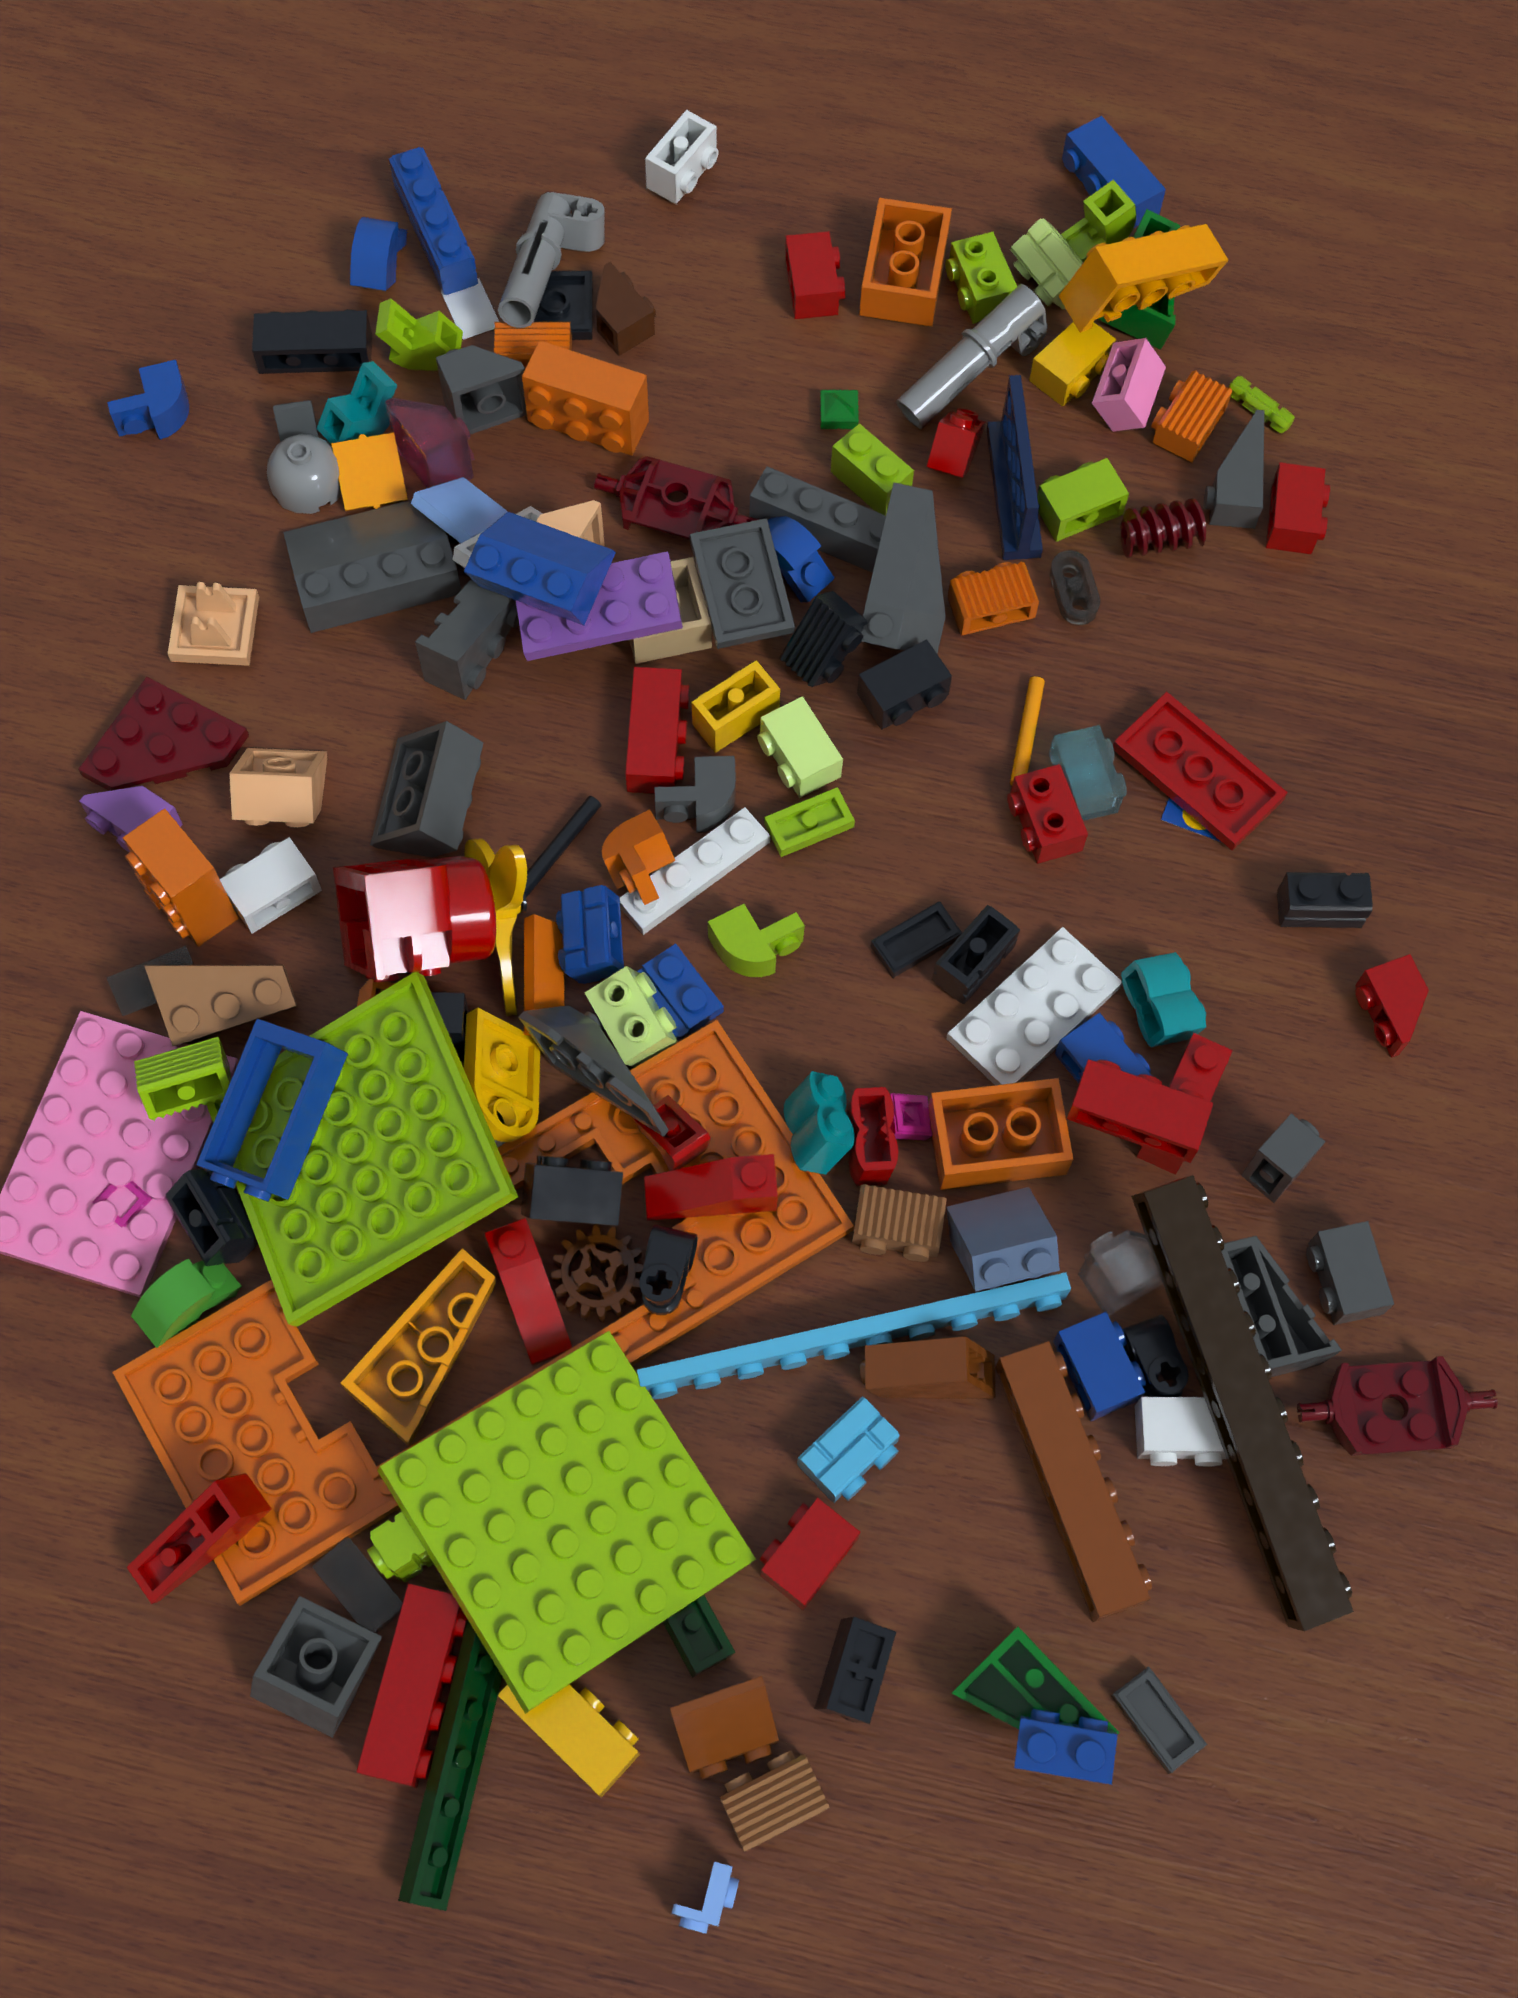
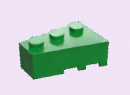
M1147 209L1132 237H1145L1157 231H1162L1163 233L1174 231L1180 228V225ZM1165 294L1160 300L1145 309L1139 310L1135 304L1122 311V315L1118 319L1107 322L1103 316L1098 318V320L1137 339L1146 338L1151 346L1161 350L1175 326V297L1168 299Z
M1019 1626L952 1692L955 1696L975 1705L1018 1730L1021 1715L1030 1717L1031 1709L1060 1713L1059 1722L1076 1725L1079 1724V1717L1108 1721ZM1108 1721L1107 1730L1116 1731L1119 1734V1731Z

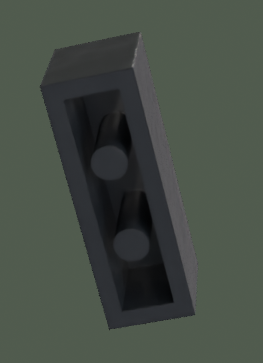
M348 309L325 312L310 310L306 312L281 313L273 311L269 313H254L252 352L259 374L359 371L362 363L371 362L372 331L367 310L356 311Z

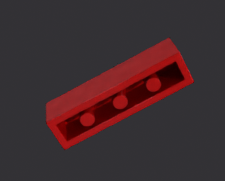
M408 1583L356 1773L414 1788L418 1787L420 1778L427 1779L434 1756V1751L428 1750L432 1730L439 1732L446 1703L440 1702L445 1683L452 1684L458 1656L453 1655L457 1637L463 1638L467 1623V1617L453 1594Z

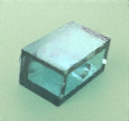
M1100 725L1054 735L1049 756L1053 766L1061 765L1082 820L1085 821L1118 813L1123 797L1127 795L1126 782L1122 773H1116L1113 764L1115 758L1114 748L1111 740L1104 738Z

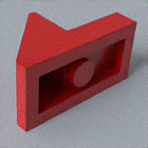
M669 1095L653 1105L669 1129L664 1137L634 1118L639 1131L660 1151L669 1171L682 1168L704 1153L708 1148L711 1139L708 1132Z

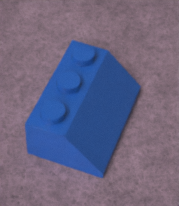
M507 512L479 535L464 572L479 587L584 626L616 552L588 540Z

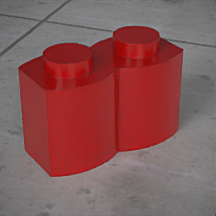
M886 1087L855 1088L846 1109V1114L851 1120L855 1134L854 1145L850 1150L848 1160L850 1175L856 1186L864 1184L886 1185L898 1161V1144L893 1131L890 1129L894 1117L893 1101Z

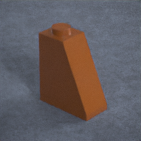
M966 1336L865 1346V1359L860 1364L861 1380L865 1385V1390L880 1398H996L995 1355Z

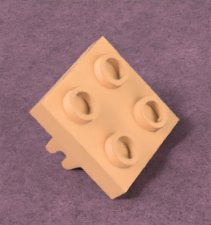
M198 582L197 586L178 585L168 648L170 661L249 666L259 603L257 589L225 588L219 583H213V587H206L203 582Z

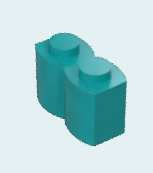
M1176 952L1134 960L1121 972L1125 993L1131 1005L1136 1009L1139 1028L1145 1041L1151 1048L1189 1040L1193 1033L1199 1034L1206 1028L1205 1008L1191 990L1190 971Z
M811 1071L785 1100L783 1108L784 1117L788 1128L793 1134L791 1138V1152L800 1170L826 1175L854 1145L855 1134L853 1125L845 1112L847 1106L846 1093L837 1076Z

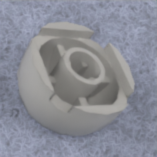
M297 434L287 437L276 445L268 458L267 480L271 492L277 498L278 503L287 510L303 514L316 513L320 511V506L327 504L329 501L332 505L342 494L338 479L339 467L337 458L333 453L332 446L319 437L311 434Z

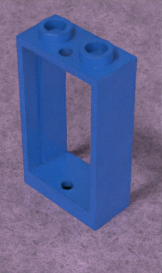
M256 1019L196 1165L213 1171L209 1180L234 1189L237 1181L247 1184L244 1193L269 1202L271 1195L274 1194L289 1200L348 1053L327 1042ZM281 1049L313 1059L266 1176L263 1179L234 1168L233 1165Z

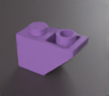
M144 786L86 794L79 800L87 813L86 822L101 834L109 831L118 837L116 841L127 852H130L122 837L164 808L180 827L183 825L175 807Z

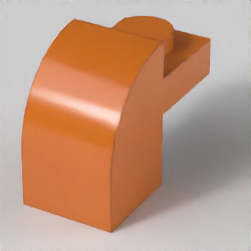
M650 809L617 826L607 836L602 846V858L616 889L625 886L629 894L637 891L644 905L659 899L649 874L674 862L675 858L660 825Z

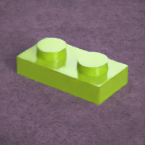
M837 787L765 816L764 825L780 857H783L854 828L855 819Z

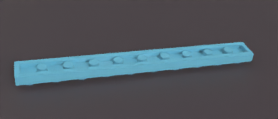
M1067 1272L637 1369L640 1387L645 1386L653 1399L667 1398L677 1394V1388L694 1384L695 1389L711 1388L721 1383L720 1378L738 1375V1379L741 1380L750 1379L764 1374L763 1368L781 1365L783 1370L794 1369L807 1364V1358L824 1355L825 1360L838 1359L849 1355V1349L893 1343L892 1339L908 1335L912 1341L921 1340L935 1335V1329L951 1326L953 1331L965 1330L976 1326L978 1319L994 1316L995 1321L1009 1320L1019 1316V1310L1035 1306L1038 1312L1052 1310L1062 1305L1061 1300L1067 1298L1071 1286Z

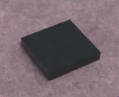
M552 271L534 322H570L572 340H592V271Z

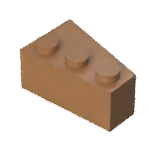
M285 965L145 966L172 1046L222 1031L298 1004Z

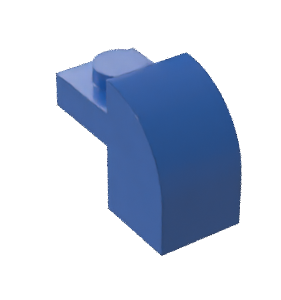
M362 217L358 222L353 238L350 285L384 291L389 289L396 282L397 252L407 245V230L398 228V222Z
M176 359L139 368L145 393L107 402L119 437L128 434H139L144 430L155 428L159 439H164L177 432L183 426L189 414V399Z
M786 516L771 517L768 520V525L781 574L800 602H809L835 579L817 552L821 545L796 520Z

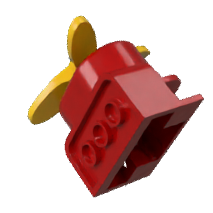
M479 838L468 840L465 843L464 856L430 860L410 858L333 867L344 965L364 974L367 979L373 978V982H388L398 980L399 973L419 972L424 976L441 974V968L449 967V964L486 959L491 956L494 948H496L500 963L505 1012L507 1016L517 1015L511 957L512 932L517 914L526 913L527 911L525 895L527 863L525 854L519 845L503 846L495 855L489 844L484 839Z

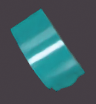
M374 361L362 363L351 393L327 399L316 429L330 443L359 439L361 434H365L366 437L383 434L396 415L389 405L397 384Z

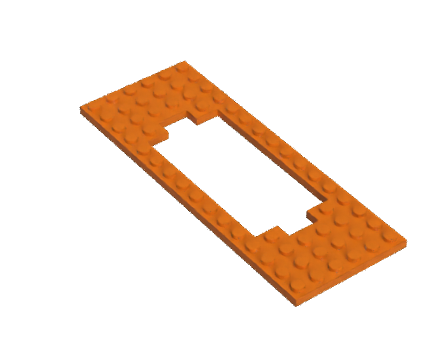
M718 1020L713 1021L629 1071L653 1105L669 1095L708 1132L711 1139L707 1150L682 1168L730 1157L774 1154L778 1193L777 1211L683 1218L682 1222L673 1226L672 1229L697 1234L698 1242L693 1265L687 1275L681 1302L672 1313L656 1315L651 1313L643 1304L378 1466L351 1421L321 1439L318 1438L288 1383L319 1364L298 1327L287 1323L272 1280L178 1333L158 1348L154 1347L112 1372L185 1508L192 1504L214 1481L247 1473L272 1510L243 1538L214 1559L238 1605L245 1604L400 1509L377 1471L382 1464L607 1331H610L633 1366L854 1231L853 1223L821 1175L800 1170L796 1165L791 1152V1138L793 1134ZM594 1092L535 1125L534 1129L523 1137L497 1147L515 1190L524 1185L525 1164H536L537 1155L569 1159L593 1144H596L607 1162H612L613 1171L623 1172L622 1184L649 1168L653 1170L654 1174L669 1171L660 1151L639 1131L634 1118Z

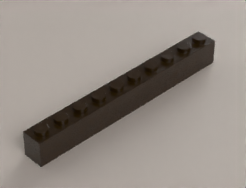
M1194 1175L1132 1195L1134 1206L1287 1626L1307 1631L1354 1612L1349 1600L1352 1597L1351 1586L1346 1576L1337 1568L1333 1554L1336 1553L1334 1540L1330 1532L1325 1527H1322L1317 1513V1510L1320 1508L1318 1496L1313 1487L1306 1483L1301 1470V1466L1304 1464L1302 1453L1296 1442L1290 1440L1285 1423L1288 1421L1286 1409L1281 1400L1275 1397L1269 1382L1272 1378L1269 1363L1257 1350L1253 1339L1256 1335L1255 1325L1249 1313L1243 1311L1237 1295L1240 1292L1239 1281L1231 1268H1227L1221 1252L1224 1250V1241L1218 1228L1210 1222L1206 1211L1209 1205L1208 1197L1203 1186L1200 1183H1196Z

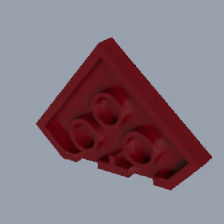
M146 676L78 770L82 777L108 791L131 788V786L151 781L159 784L188 777V772L210 767L211 771L227 767L247 740L249 734L245 727Z

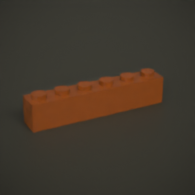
M1047 1341L999 1358L995 1366L996 1372L1092 1622L1143 1605L1151 1599L1148 1591L1152 1590V1582L1144 1564L1137 1565L1131 1547L1135 1546V1540L1126 1520L1120 1521L1114 1504L1118 1503L1115 1487L1109 1477L1103 1478L1097 1463V1461L1101 1460L1100 1450L1092 1434L1086 1435L1080 1419L1084 1418V1410L1078 1395L1075 1392L1070 1394L1064 1377L1068 1376V1371L1062 1354L1059 1351L1053 1352L1050 1342Z

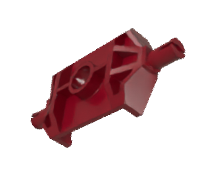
M649 456L639 459L626 476H621L620 480L598 473L594 482L595 490L598 489L616 494V497L620 498L623 529L629 530L630 524L634 523L690 540V534L760 520L738 514V508L734 507L733 489L730 479ZM674 491H680L686 494L687 497L681 502H672L667 498V495Z
M1437 1356L1431 1361L1349 1366V1363H1342L1337 1367L1331 1381L1328 1399L1316 1403H1298L1297 1413H1300L1298 1415L1299 1422L1325 1420L1326 1424H1331L1341 1446L1351 1456L1452 1449L1459 1444L1465 1418L1470 1409H1496L1498 1400L1492 1399L1497 1396L1494 1389L1471 1392L1464 1390V1387L1444 1357ZM1385 1398H1394L1402 1404L1404 1415L1401 1420H1392L1384 1414L1382 1402Z

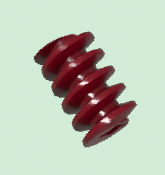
M1190 498L1183 505L1182 502L1177 500L1171 502L1169 507L1164 503H1159L1155 505L1154 510L1151 506L1145 505L1140 508L1139 512L1133 507L1126 509L1120 526L1124 555L1126 558H1131L1133 546H1137L1141 556H1146L1148 544L1151 543L1157 554L1161 553L1163 541H1167L1171 551H1176L1178 539H1182L1184 547L1190 549L1193 537L1195 536L1202 547L1206 541V520L1198 501Z

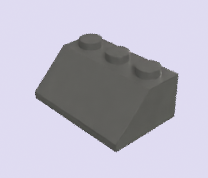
M448 721L398 738L370 845L377 849L431 858L457 851L463 839L462 829L467 810L472 802L471 792L476 773L481 765L480 756L484 742Z

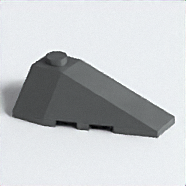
M893 483L863 614L867 624L863 627L864 630L861 631L864 635L862 642L907 650L927 639L938 654L946 613L932 490Z
M569 1005L527 1010L521 1013L519 1019L551 1066L661 1136H665L669 1129L603 1033L604 1027L598 1017L589 1011L582 1014Z

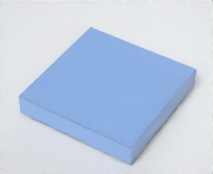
M464 477L414 493L411 504L459 543H463L485 531L508 512Z

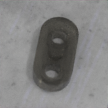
M1066 550L1058 553L1052 561L1049 576L1060 613L1069 623L1075 625L1088 624L1095 619L1100 606V596L1089 561L1083 554L1077 551ZM1063 573H1071L1074 577H1065ZM1079 605L1085 610H1077L1073 606Z

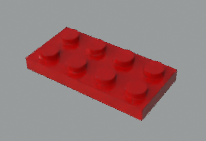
M1168 692L1163 694L1114 741L1112 749L1232 851L1285 800L1288 794L1287 791Z

